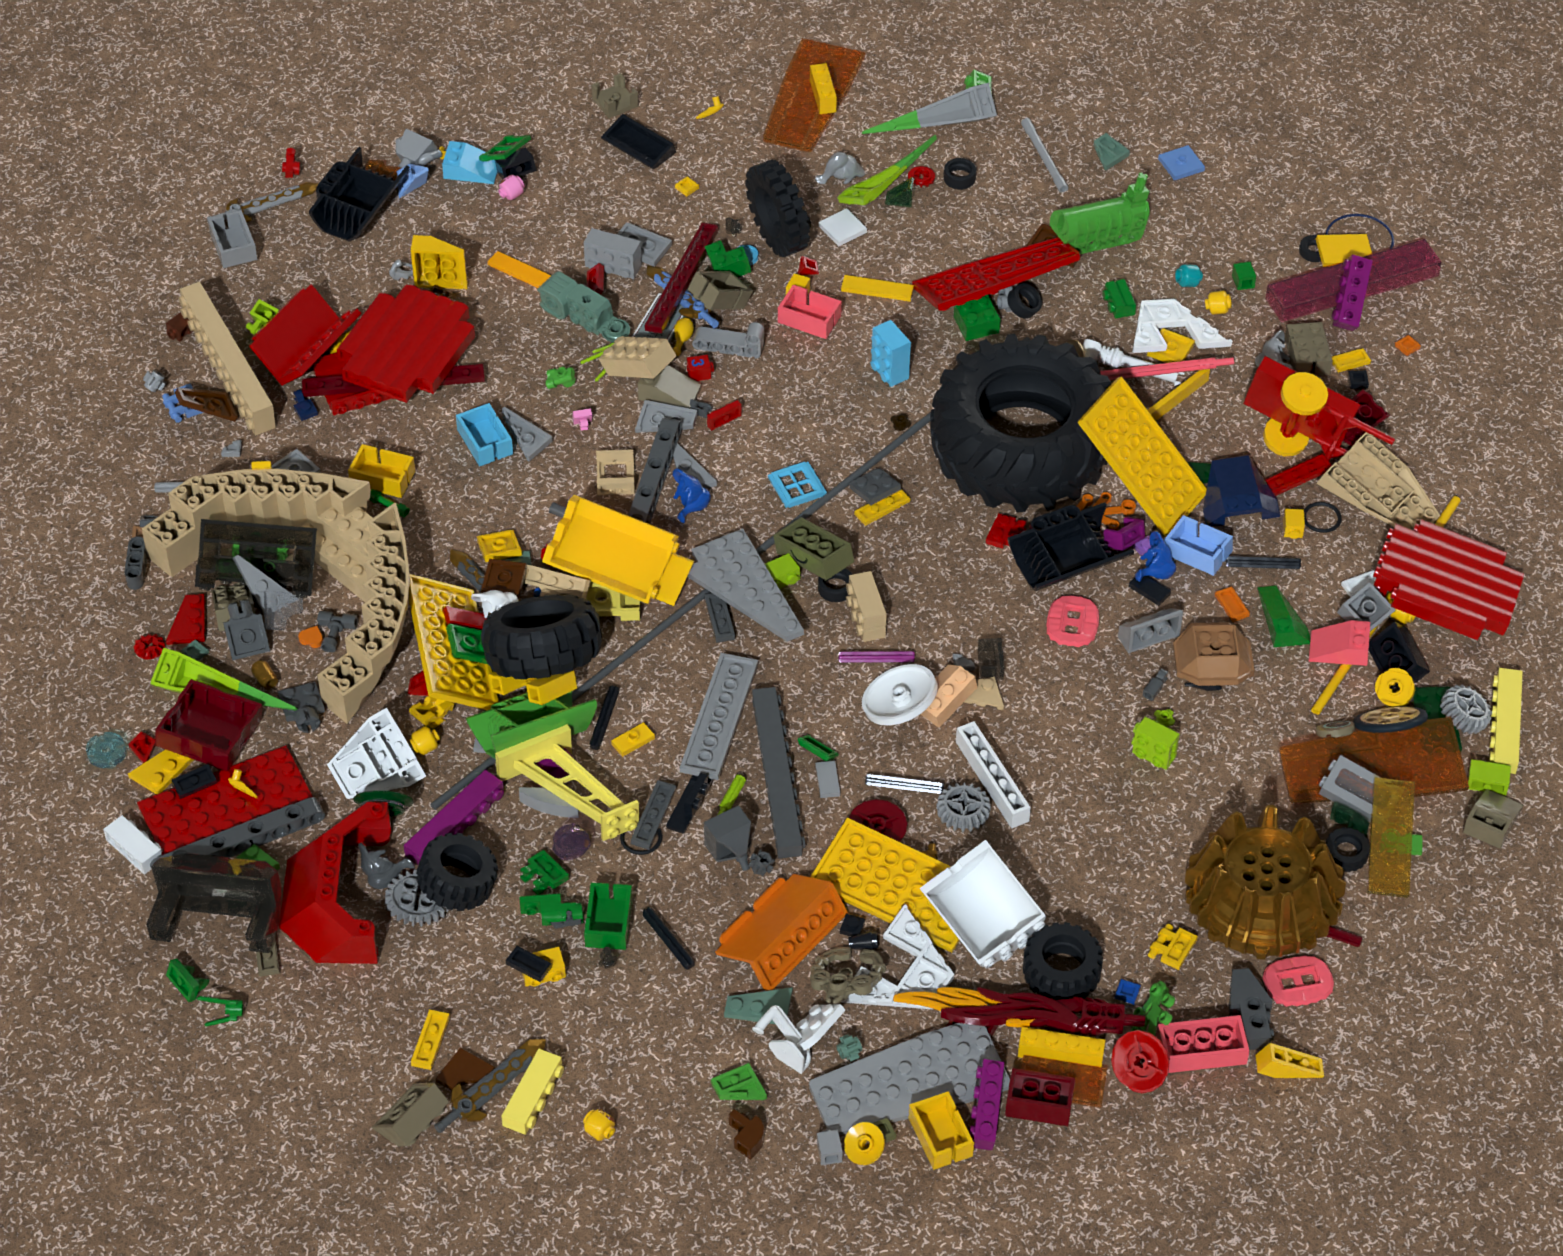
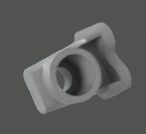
M1012 286L999 290L997 297L998 308L1005 309L1006 312H1012L1007 302L1008 293L1013 289Z

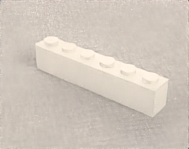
M973 721L958 727L956 731L958 747L1011 829L1029 822L1031 807L976 723Z

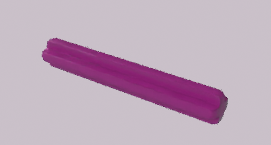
M840 651L838 658L840 663L914 662L915 653L914 651Z

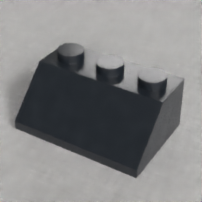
M1395 621L1369 642V652L1381 674L1391 668H1400L1405 670L1415 683L1430 672L1408 628ZM1395 683L1394 686H1390V688L1398 687V683Z

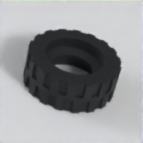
M1343 827L1329 834V837L1326 839L1327 847L1335 863L1343 867V871H1357V869L1363 868L1364 864L1366 865L1370 853V844L1368 838L1357 829ZM1344 842L1351 843L1356 847L1357 853L1353 857L1343 856L1337 851L1338 845Z

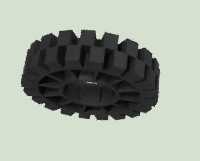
M773 159L750 167L746 173L745 186L748 189L746 195L747 199L752 202L749 204L751 213H755L756 217L753 219L756 227L760 225V235L763 239L766 238L767 245L770 248L772 247L773 253L779 255V257H787L805 250L810 240L808 234L810 226L806 222L808 220L807 211L802 209V206H805L802 197L798 198L799 189L796 184L792 185V176L789 172L786 173V168L782 164L779 165V162Z

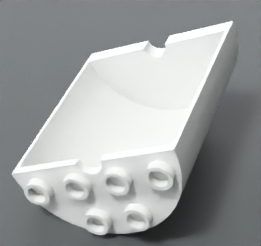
M986 840L961 857L952 867L946 868L920 888L976 962L986 969L1000 960L1003 962L1008 960L1016 949L1026 947V942L1032 934L1045 926L1046 915Z

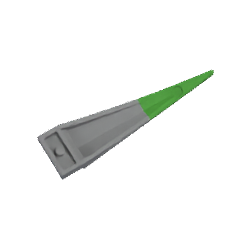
M989 83L963 90L918 110L864 130L862 134L976 122L996 117L997 113Z

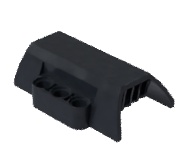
M358 147L347 162H336L317 185V201L310 208L309 215L322 232L346 241L355 240L361 235L409 172L410 166L406 165L396 180L393 181L392 177L386 178L385 174L379 175V172L372 173V169L365 170L362 161V148Z
M1105 502L1082 511L1075 505L1060 508L1034 518L1031 521L1029 530L1008 537L1007 541L1014 560L1030 588L1037 591L1134 555L1133 549L1115 554L1108 548L1107 544H1104V538L1100 534V527L1107 506Z

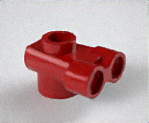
M294 148L286 149V162H282V172H285L286 178H293V175H299L300 162L295 161L296 150Z

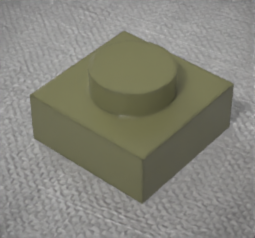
M888 1118L872 1123L882 1131L885 1143L896 1139V1133Z

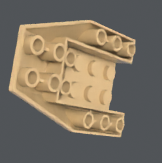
M1367 432L1317 482L1318 485L1393 527L1395 524L1413 530L1415 523L1419 524L1421 519L1433 524L1440 517V514L1409 467L1373 435Z

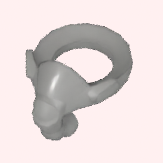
M398 259L389 270V275L394 280L408 279V277L413 276V268L411 271H404L399 267L409 266L412 268V264L401 262Z

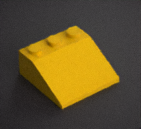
M413 235L411 259L415 286L432 288L434 285L447 289L468 288L464 249L432 236Z

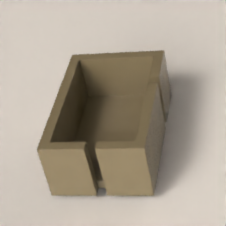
M697 271L687 289L693 294L692 296L695 299L700 300L704 307L709 310L744 309L753 292L730 271Z
M1323 323L1287 324L1285 343L1293 370L1311 374L1312 365L1315 362L1313 373L1315 376L1330 375L1332 357Z

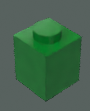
M1251 262L1233 264L1232 278L1237 290L1255 288L1256 274Z

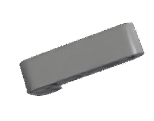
M757 322L750 323L747 333L698 327L692 345L698 350L720 351L719 353L737 354V356L750 358L752 356L757 359L761 355L764 344V327Z

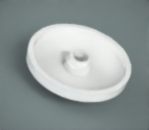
M908 664L892 668L879 675L867 687L862 697L863 710L872 722L879 725H896L907 722L920 715L933 702L938 689L937 681L933 673L922 665Z

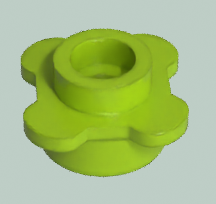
M1156 710L1154 712L1156 721L1165 727L1175 724L1172 710Z

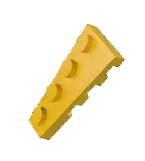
M165 749L129 772L128 778L153 793L160 794L172 783V779L178 777L194 759Z

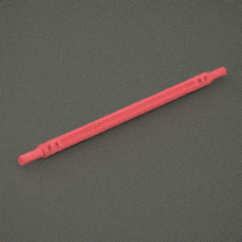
M1234 357L1222 359L1206 358L1100 371L1101 375L1108 376L1111 381L1121 376L1123 379L1214 369L1216 366L1233 365Z

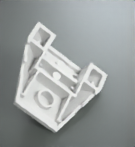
M387 707L369 717L327 764L347 799L367 791H389L408 787L426 777L420 763Z

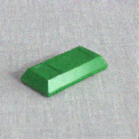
M810 735L798 738L800 746L825 761L833 760L839 756L836 751Z

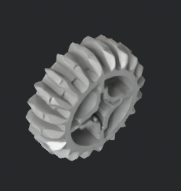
M1463 684L1460 686L1455 685L1448 689L1441 699L1440 707L1443 709L1441 713L1446 715L1445 719L1451 722L1450 725L1453 724L1456 726V730L1461 729L1463 733L1477 734L1484 730L1492 719V711L1489 710L1491 706L1486 703L1487 699H1483L1482 694H1478L1476 689L1472 690L1470 686L1465 687Z
M956 782L955 787L949 785L947 790L943 789L942 795L938 797L936 809L938 817L941 818L942 823H946L947 828L953 826L954 831L961 828L963 833L965 828H968L971 832L973 827L978 830L980 825H984L989 818L991 806L989 797H986L985 791L981 792L980 786L974 788L973 783L970 786H966L965 782L959 786Z

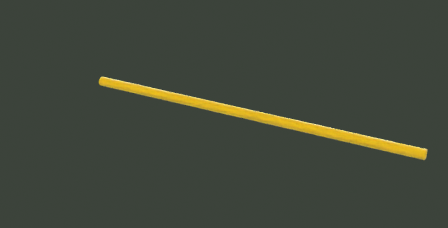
M1452 497L1435 525L1444 528L1461 502L1459 497ZM1389 592L1385 598L1389 603L1392 600L1390 598L1392 592ZM1374 628V629L1370 632V638H1371V636L1373 635V633L1375 632L1376 628ZM1340 665L1311 708L1312 713L1317 715L1321 713L1352 665Z

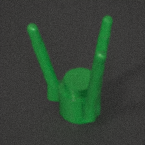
M197 997L199 1001L224 1004L225 1014H229V1017L205 1023L206 1027L229 1021H237V1017L243 1016V1000Z

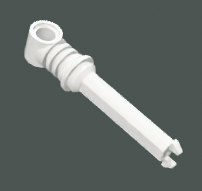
M1085 339L1083 343L1085 357H1092L1096 362L1099 360V363L1103 361V364L1107 363L1111 369L1114 367L1130 368L1155 365L1151 362L1124 355L1123 351H1120L1118 347L1112 348V350H1110V347L1106 349V346L1102 347L1100 343L1090 339ZM1184 372L1154 375L1153 377L1173 382L1174 386H1178L1181 382L1176 381L1178 374L1184 375Z

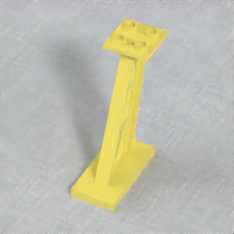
M568 724L495 753L498 779L505 781L520 774L527 776L600 823L601 839L603 841L613 839L619 834L632 831L637 827L639 822V802L635 800L624 804L563 750L566 748L572 754L571 729ZM544 759H551L569 775L560 779L554 778L535 765V763ZM576 780L588 789L592 795L587 797L580 796L564 785V783ZM599 799L612 810L605 813L590 801Z

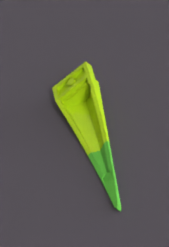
M936 135L932 136L894 165L845 189L837 197L839 203L866 205L876 199L937 139Z
M163 648L150 682L155 687L181 693L192 679L215 687L225 693L238 695L261 703L262 706L298 710L293 705L230 677L189 656L167 648Z

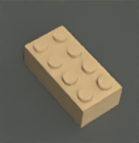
M620 336L611 347L603 351V354L598 359L609 376L654 379L676 357V354L667 339Z

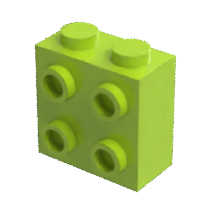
M1144 717L1141 723L1137 722L1133 729L1135 735L1131 742L1133 745L1132 753L1140 759L1148 760L1158 768L1161 767L1167 770L1176 758L1180 734L1173 729L1159 724L1155 720Z

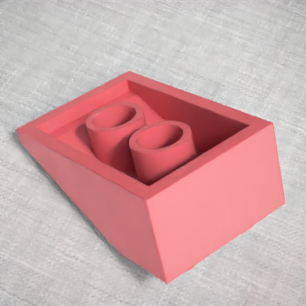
M1350 620L1312 630L1309 662L1367 666L1371 622Z

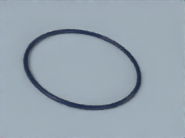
M1344 215L1332 221L1326 229L1325 235H1328L1330 227L1340 219L1351 216L1367 217L1385 226L1392 240L1390 249L1383 256L1374 259V262L1386 257L1394 246V236L1390 228L1381 220L1369 215Z

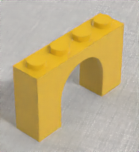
M574 670L564 674L551 675L547 678H528L526 680L514 679L513 677L505 678L494 671L488 674L492 692L506 695L526 686L529 702L544 705L577 689Z

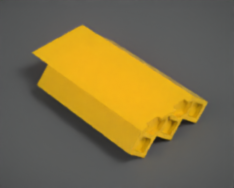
M573 495L569 499L564 517L558 522L553 540L547 545L542 560L543 563L590 580L648 604L653 598L672 606L675 605L694 564L693 560L676 554L680 545L677 542L678 535L577 495Z

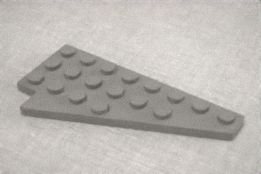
M744 529L691 549L696 563L693 564L688 578L786 642L804 635V629Z

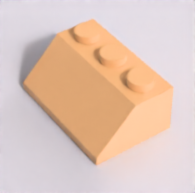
M947 665L935 678L938 685L937 694L930 706L921 713L923 717L938 728L978 688L975 676L961 666Z

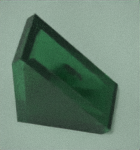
M911 177L889 190L886 195L885 204L912 207L914 178Z

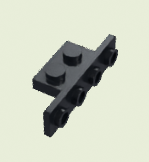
M702 773L699 776L692 775L666 824L667 829L682 834L686 832L693 816L701 806L702 799L707 795L713 779L707 778V775Z

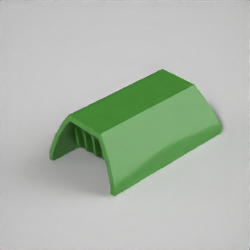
M571 691L544 705L529 702L528 693H524L495 703L491 706L490 710L466 717V720L486 754L496 759L495 753L566 724L571 729V735L586 731L595 714L597 701L594 699L572 707Z

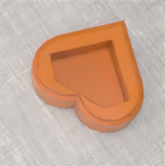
M318 626L302 630L298 635L299 642L302 645H309L312 648L320 647L323 641Z

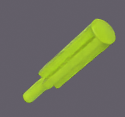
M742 775L735 776L719 805L720 811L718 815L732 808L746 782Z

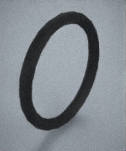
M1315 502L1304 509L1305 525L1313 531L1327 533L1336 530L1341 524L1342 516L1340 511L1329 503ZM1314 506H1326L1336 512L1338 521L1335 526L1329 529H1318L1307 521V511Z
M659 828L657 843L650 850L637 851L630 848L624 840L625 832L620 834V841L628 852L636 855H645L654 852L660 846L663 835Z

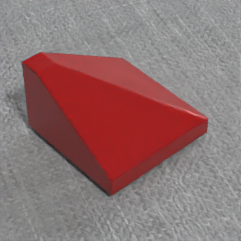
M801 256L798 275L819 274L817 261Z

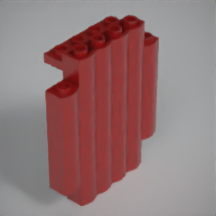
M405 285L396 298L390 294L379 293L337 348L338 360L346 363L342 368L343 380L405 403L410 400L417 389L434 394L475 338L474 326L467 322L470 317L469 307L463 302L452 301L446 296H437L432 291L420 290L415 285Z
M1422 519L1419 524L1415 523L1413 530L1395 524L1394 528H1389L1386 536L1389 541L1386 540L1383 545L1382 551L1385 553H1381L1377 562L1380 567H1376L1373 577L1376 578L1374 582L1375 588L1384 598L1387 591L1392 592L1390 596L1393 599L1391 607L1477 641L1483 629L1504 636L1510 624L1524 578V573L1503 565L1507 552Z

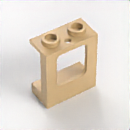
M633 450L596 451L597 495L635 494ZM611 464H625L627 467V477L605 478L604 467Z

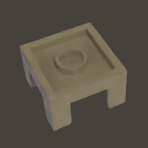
M621 73L614 75V86L600 91L599 82L592 84V99L608 118L638 107V92L633 88L632 93H629L625 88V77Z

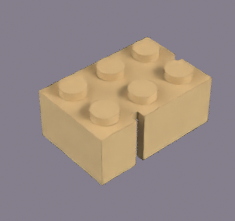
M872 572L849 575V583L846 584L848 593L846 603L848 607L852 608V620L857 622V635L862 637L863 642L886 638L885 625L887 614Z

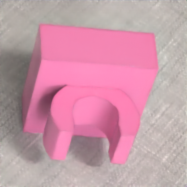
M591 408L573 411V424H580L581 431L588 430V422H592Z

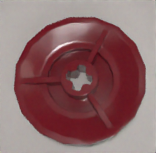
M878 799L865 801L856 806L849 815V819L898 842H901L906 834L908 823L905 814L897 805L889 801Z

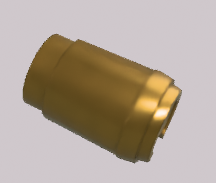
M258 660L252 665L251 672L261 686L269 690L277 685L278 679L265 660Z

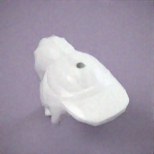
M498 590L471 595L472 600L482 602L485 618H487L488 612L492 613L493 611L500 610L502 606L519 601L514 593H503Z

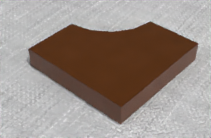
M459 1048L436 1077V1082L452 1091L458 1084L462 1086L477 1083L484 1076L492 1072L495 1067Z

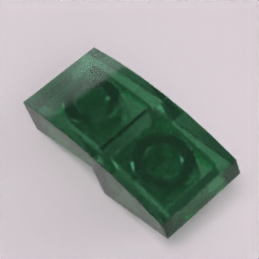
M1334 802L1330 819L1339 824H1347L1349 828L1357 829L1367 837L1370 823L1354 810Z

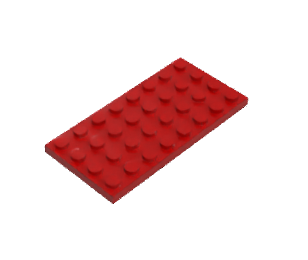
M283 746L233 765L228 771L220 770L213 773L217 779V784L180 799L176 790L170 789L137 802V805L154 841L162 848V855H165L188 844L313 796L287 746ZM234 769L242 771L240 781L257 795V798L236 789L229 783L228 779L232 778Z

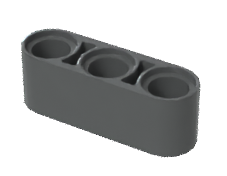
M139 536L129 540L124 571L128 588L137 590L144 584L147 564L144 538Z

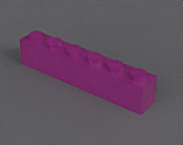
M484 770L404 844L405 856L419 865L424 848L431 840L440 835L444 837L447 833H452V835L463 833L468 826H472L476 822L477 817L489 810L493 802L499 801L504 794L503 781L487 770Z

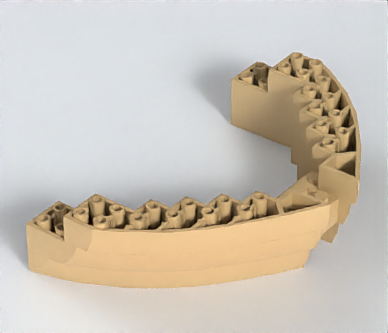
M242 469L194 476L170 491L168 496L171 508L142 528L147 557L170 577L175 576L228 537L240 536L244 539L245 545L250 541L251 532L258 530L262 534V541L268 546L284 536L365 602L361 606L364 624L345 638L347 653L317 675L323 704L348 724L364 705L386 665L391 661L400 640L408 609L410 588L406 540L396 503H393L373 518L366 513L367 500L370 499V482L324 473L286 469Z

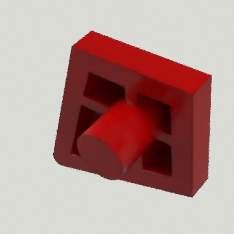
M141 731L128 745L139 760L145 763L149 760L154 750L155 739Z

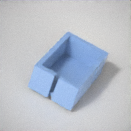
M1184 515L1164 539L1171 549L1173 559L1213 576L1222 566V561L1225 562L1233 551V536L1201 523L1199 525L1198 537V521Z

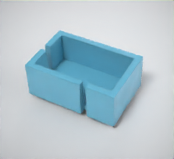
M892 320L873 327L871 337L872 359L870 362L872 369L877 371L883 382H887L891 387L909 379L910 340Z
M490 403L456 415L457 431L479 467L495 461L494 458L496 457L499 460L513 454L512 439L498 416L496 417V413Z

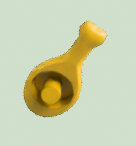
M686 317L679 319L674 327L676 344L673 351L676 356H680L683 343L688 341L693 335V322Z

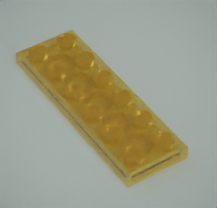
M1376 777L1373 780L1368 894L1409 897L1415 782Z

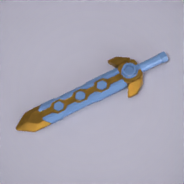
M647 266V275L665 289L672 276L661 267ZM686 290L679 302L684 309H680L679 313L692 319L693 317L695 319L703 318L713 329L717 328L719 322L709 315L711 310L705 308L701 301L695 299L692 296L693 294Z

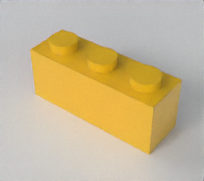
M827 63L810 65V83L819 114L836 112L837 97Z

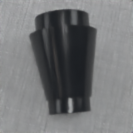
M872 930L848 937L851 949L874 950L879 948L877 932H872Z

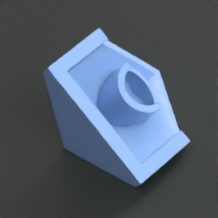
M415 164L407 165L410 166V170L398 185L399 199L426 183L429 171L427 167ZM405 166L396 171L397 176H399Z

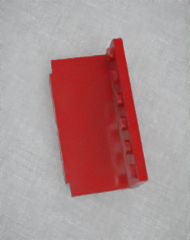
M310 284L306 289L302 288L296 292L277 314L251 338L253 342L249 347L283 386L302 376L362 313L356 308L353 311L347 310L341 317H338L314 286Z

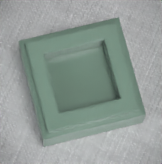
M195 639L183 648L181 653L199 661L209 651Z

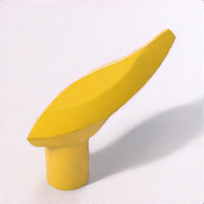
M719 96L712 97L714 106L709 107L695 118H704L721 110L724 105L720 103Z
M234 769L232 778L228 779L229 783L236 789L257 798V795L240 781L242 771Z

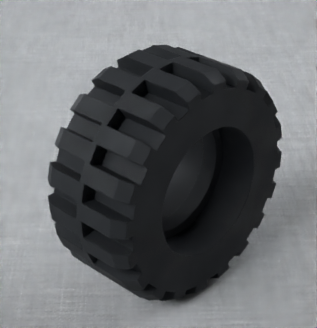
M447 833L444 837L440 835L427 844L421 856L416 874L417 883L420 885L423 894H427L426 897L430 901L433 900L437 906L447 907L446 909L448 910L457 909V911H464L466 908L471 910L476 906L482 905L489 898L497 878L498 865L494 854L491 855L492 851L488 846L485 847L482 841H476L470 835L468 837L463 836L462 833H456V835ZM453 866L460 868L471 877H457L449 873L444 867Z
M1059 922L1052 923V926L1045 925L1041 931L1034 932L1032 937L1026 942L1023 959V974H1025L1024 979L1026 983H1030V989L1033 992L1038 991V995L1046 996L1053 1000L1072 999L1073 997L1080 996L1086 998L1089 996L1090 991L1093 992L1096 989L1097 983H1099L1101 978L1103 951L1101 946H1099V941L1096 937H1092L1091 932L1082 930V927L1079 925L1072 926L1067 922H1064V924H1059ZM1053 954H1068L1076 958L1081 965L1074 970L1060 971L1050 967L1045 962V959Z

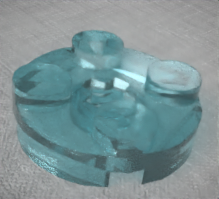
M104 732V735L99 737L97 735L93 736L86 745L88 761L99 768H115L126 756V745L123 738L113 732ZM107 748H110V751L108 752L102 751L103 749L106 750Z

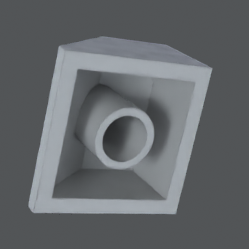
M1369 582L1347 600L1337 613L1345 622L1350 620L1371 622V632L1396 610L1391 607V604Z

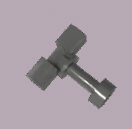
M319 611L317 617L318 625L328 626L330 629L328 637H325L321 643V649L325 652H335L338 645L335 640L337 633L341 632L343 628L356 630L358 626L357 615L344 613L342 617L334 616L333 612Z

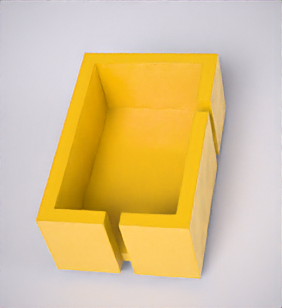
M362 444L348 469L349 478L370 482V489L402 498L408 483H410L415 473L414 457L380 449V464L378 449Z
M949 1091L909 1104L908 1118L933 1170L950 1165L952 1159L958 1162L973 1157L974 1142L959 1111H956V1105Z

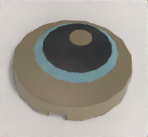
M1351 721L1329 722L1316 727V735L1321 738H1325L1326 734L1334 738L1343 737L1356 731L1355 724Z

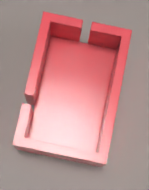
M792 285L778 306V323L827 339L833 326L836 325L841 317L842 301L810 291L809 305H807L808 289Z

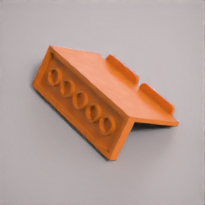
M793 874L787 881L784 878H778L753 903L754 911L752 913L745 911L721 934L719 938L721 946L715 953L719 956L750 963L765 991L773 990L848 912L833 883L830 881Z

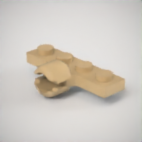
M527 564L523 583L541 588L540 597L554 594L564 596L568 594L586 599L590 580Z

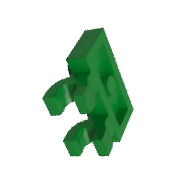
M544 850L529 858L528 866L520 869V872L523 874L520 876V879L524 883L531 880L536 873L541 877L533 881L535 886L533 891L537 895L543 893L548 886L555 889L569 880V874Z

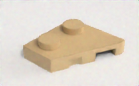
M995 677L976 680L978 688L964 701V703H975L984 707L986 705L994 706L998 710L1004 709Z

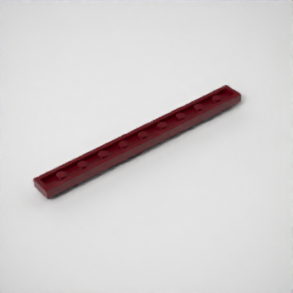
M701 223L644 325L645 331L662 333L706 254L705 246L712 244L718 233V225Z
M483 364L454 366L440 386L485 382ZM343 375L302 379V393L304 397L369 391V389L344 381Z

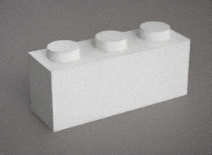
M123 815L103 829L106 841L144 875L151 870V861L162 856L163 850L156 842L153 843L144 831H139L135 823L130 819L127 820Z

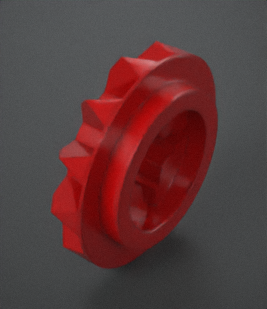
M925 166L914 167L908 172L909 183H913L914 187L917 185L921 188L923 185L928 187L929 184H933L935 173L932 169Z
M148 633L147 636L141 635L139 640H135L134 652L142 659H154L161 655L163 648H165L163 638L158 637L157 634L150 635ZM152 643L153 646L146 648V645Z

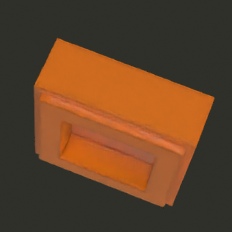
M1409 335L1395 342V347L1406 356H1409L1421 347Z

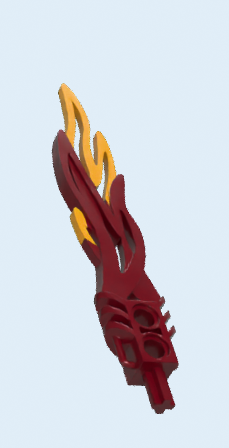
M942 987L937 989V994L933 992H905L893 996L894 1002L933 1008L941 1011V1018L969 1025L994 1026L1006 1024L1008 1027L1047 1025L1072 1034L1081 1033L1100 1036L1104 1033L1123 1034V1026H1145V1015L1124 1014L1125 1005L1107 1003L1097 998L1073 997L1072 999L1053 1000L1034 993L1002 994L978 987L977 991ZM1079 1012L1081 1018H1078L1075 1013Z

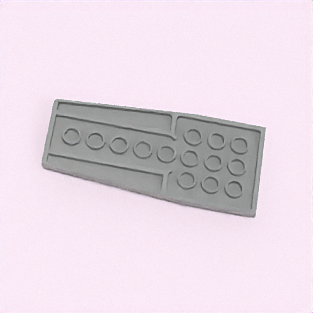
M956 1023L922 1034L814 1078L809 1082V1089L826 1129L838 1130L840 1136L847 1134L854 1125L861 1122L874 1123L888 1118L889 1122L893 1123L909 1119V1104L948 1091L956 1107L976 1101L977 1099L973 1098L975 1085L978 1086L979 1079L976 1078L977 1066H981L983 1059L1001 1061L985 1026ZM1005 1067L1001 1092L1007 1091L1010 1083Z

